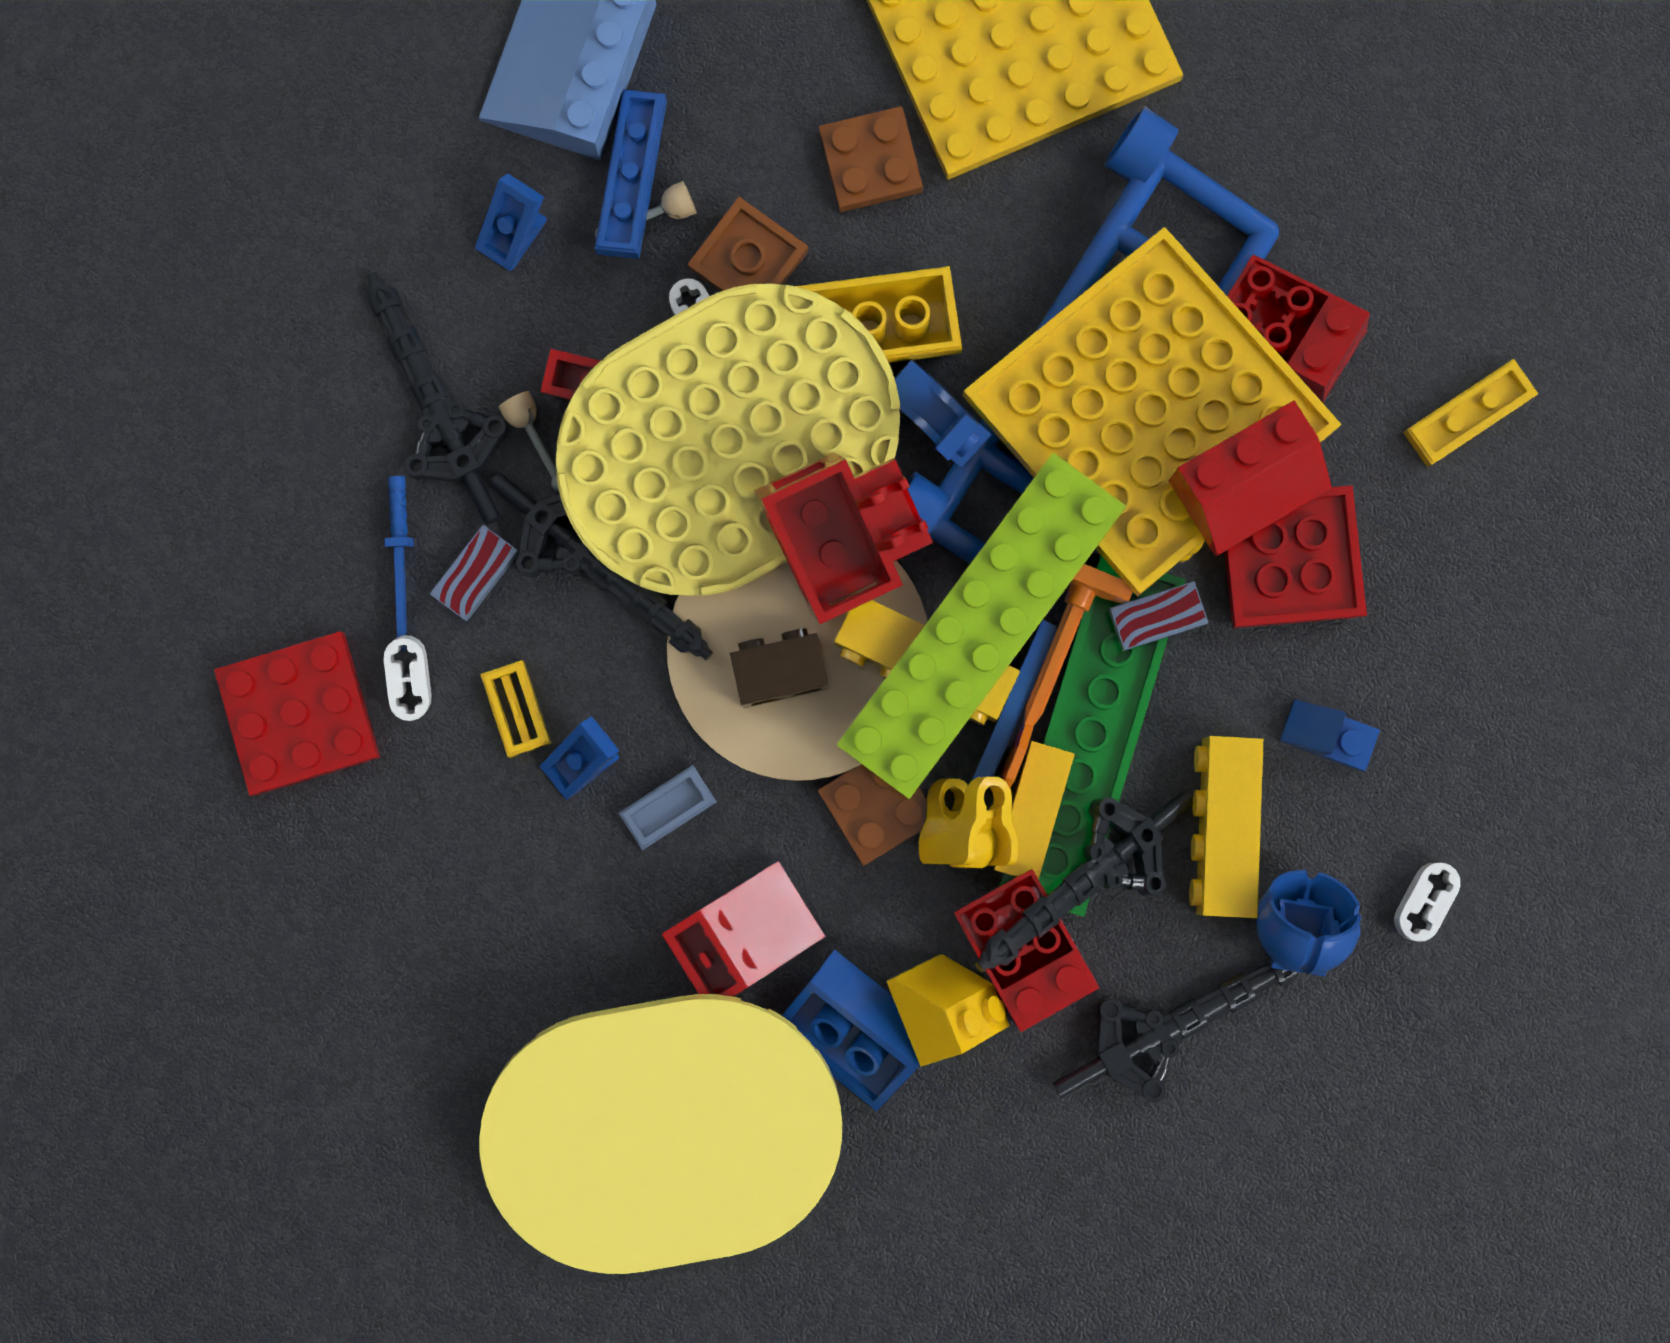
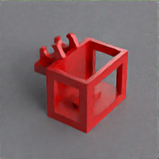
M832 453L754 490L809 610L819 624L903 586L893 561L933 543L927 531L929 528L926 521L919 516L907 489L910 487L908 481L902 475L894 458L853 476L847 460L836 453ZM874 582L877 583L876 585H874V586H872V587H870V588H868V589H866V590H864V591H862V592H860V593H857V594H855V595H853V596H851V597H849V598H847V599H845V600H843V601H840V602H838V603H836V604L830 606V603H832V602H834V601H836V600H838V599H840V598H842V597H845V596H847V595H849V594H851V593H853V592H855V591H857V590H859V589H862V588H864V587H866V586H868V585H870V584H872V583H874Z

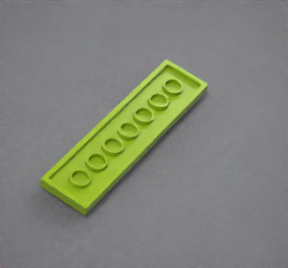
M1052 453L845 732L837 746L910 799L1127 506L1058 455Z

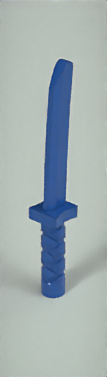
M405 476L388 477L391 538H385V547H394L397 637L407 636L404 547H414V538L407 537ZM401 645L400 651H406L407 645Z

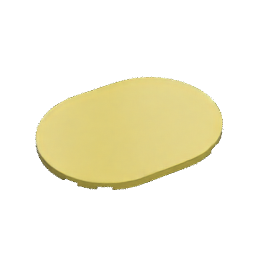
M749 284L733 287L709 296L622 345L600 361L583 379L564 413L557 440L556 475L565 512L574 530L591 553L607 568L640 587L669 595L687 596L711 595L741 587L787 562L754 490L832 453H836L847 460L853 476L895 458L899 441L900 401L891 367L875 338L859 320L847 310L815 292L790 285Z
M695 994L590 1012L568 1018L541 1031L533 1040L514 1054L497 1077L485 1105L479 1135L481 1167L489 1193L503 1218L519 1236L541 1253L568 1266L589 1272L605 1274L645 1272L746 1253L771 1243L799 1224L819 1202L835 1172L842 1143L841 1105L836 1083L823 1056L797 1030V1027L785 1017L771 1009L766 1010L733 996Z

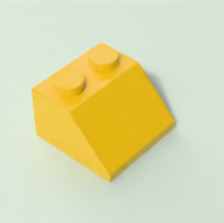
M943 954L937 955L886 981L920 1067L963 1054L1010 1026L1004 1004L999 999L994 985Z

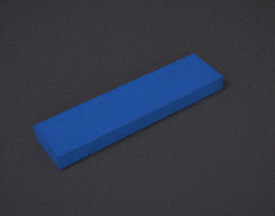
M623 90L594 248L597 255L640 259L667 105L665 94Z
M1042 620L972 780L978 777L994 776L1057 630L1055 625Z

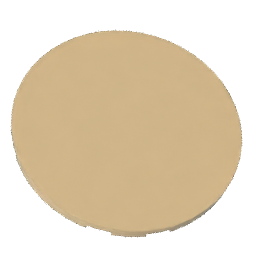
M895 560L893 563L903 586L873 599V601L926 625L928 621L921 598L905 570ZM788 562L741 587L726 592L703 596H678L673 613L683 622L689 619L701 629L702 639L707 642L708 648L713 651V654L706 661L702 657L694 656L692 653H681L669 643L671 637L668 636L667 663L670 681L683 714L698 735L714 751L745 770L779 780L801 781L828 778L848 772L862 765L838 747L837 743L885 679L879 676L882 670L880 667L867 661L863 667H859L839 657L842 649L836 647L834 641L848 612L819 624L809 610ZM874 582V583H872V584H870V585H868V586H866V587H864V588H862V589H859V590H857V591H855V592H853V593H851V594H849V595H847V596H845V597H842V598H840V599H838V600H836V601L830 603V606H832V605H834V604H836V603H838V602H840V601H843V600H845V599H847V598H849V597H851V596H853V595H855V594H857V593H860V592H862V591H864V590H866V589H868V588H870V587L876 585L877 583ZM807 628L808 634L817 633L830 689L744 709L740 703L729 653L739 651V643L752 639L764 638L765 644L782 641V633L795 629Z

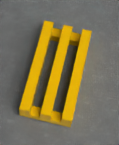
M521 660L480 674L507 757L512 758L518 754L535 750V748L550 745L551 741L525 662ZM515 672L517 673L538 736L535 739H531L510 674ZM498 678L502 680L522 743L517 745L514 744L494 680Z

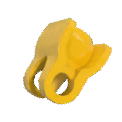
M989 776L978 777L967 785L961 779L946 778L939 779L932 784L927 795V818L919 838V858L923 864H949V866L957 868H984L986 866H1013L1016 863L1018 857V838L1012 822L1011 789L1003 779ZM988 787L992 790L994 796L993 805L989 810H987L984 802V794ZM948 789L952 791L955 799L951 810L947 808L944 801L945 793Z

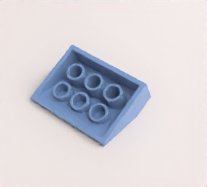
M522 0L479 120L601 161L620 108L623 90L627 89L655 11L656 0Z

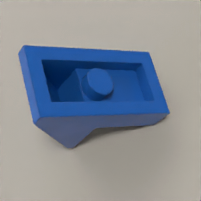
M510 174L500 178L475 249L508 271L513 270L546 223L547 218L539 213L544 196Z
M1293 700L1279 741L1364 772L1367 769L1380 730L1345 717L1346 712Z
M591 716L581 722L539 767L563 797L568 800L616 762L619 758L617 754L619 749Z

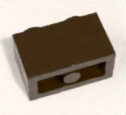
M801 628L782 633V641L765 644L764 638L739 643V651L729 654L741 706L745 709L830 689L817 633L808 634L807 628Z

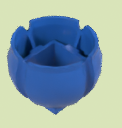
M1305 870L1289 871L1278 876L1263 893L1258 904L1256 918L1257 936L1263 949L1271 958V968L1325 977L1328 970L1344 962L1353 952L1361 931L1360 904L1354 893L1337 879L1320 872L1313 879L1308 878Z

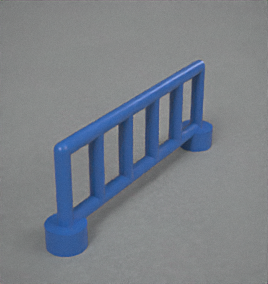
M1143 106L1125 128L1104 163L1105 167L1125 179L1128 184L1037 330L1094 285L1117 250L1128 257L1149 240V238L1132 228V225L1161 178L1248 236L1223 279L1217 285L1226 296H1228L1253 254L1265 260L1279 236V227L1263 213L1171 152L1169 148L1175 140L1179 129L1146 106ZM983 419L980 422L992 435L962 468L954 462L940 486H937L917 472H914L907 480L910 486L907 489L919 516L926 521L929 528L927 531L931 540L968 564L972 563L986 543L950 519L980 470H985L1021 495L1034 479L1018 460L996 447L1000 438Z

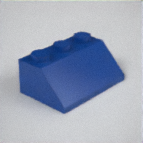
M835 949L781 1015L793 1023L797 1030L811 1042L814 1048L819 1050L832 1076L876 1112L920 1065L892 995Z

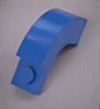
M909 360L894 377L898 390L900 410L935 443V449L947 460L952 459L962 468L992 435L961 402L915 360Z

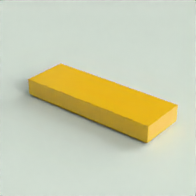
M1512 359L1403 433L1428 468L1537 396L1538 392L1517 362Z
M1034 741L1030 742L1012 803V822L1018 838L1017 861L1013 866H994L993 870L1017 877L1033 869L1039 879L1074 753Z

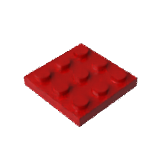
M1353 485L1332 487L1328 492L1224 552L1232 629L1362 618L1367 616Z
M336 632L214 669L249 796H257L380 758L344 632Z

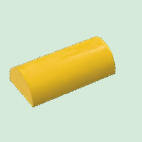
M950 266L794 286L815 292L850 312L875 338L884 352L888 363L962 353Z

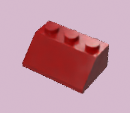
M1295 400L1179 466L1168 480L1215 557L1332 489L1320 440Z

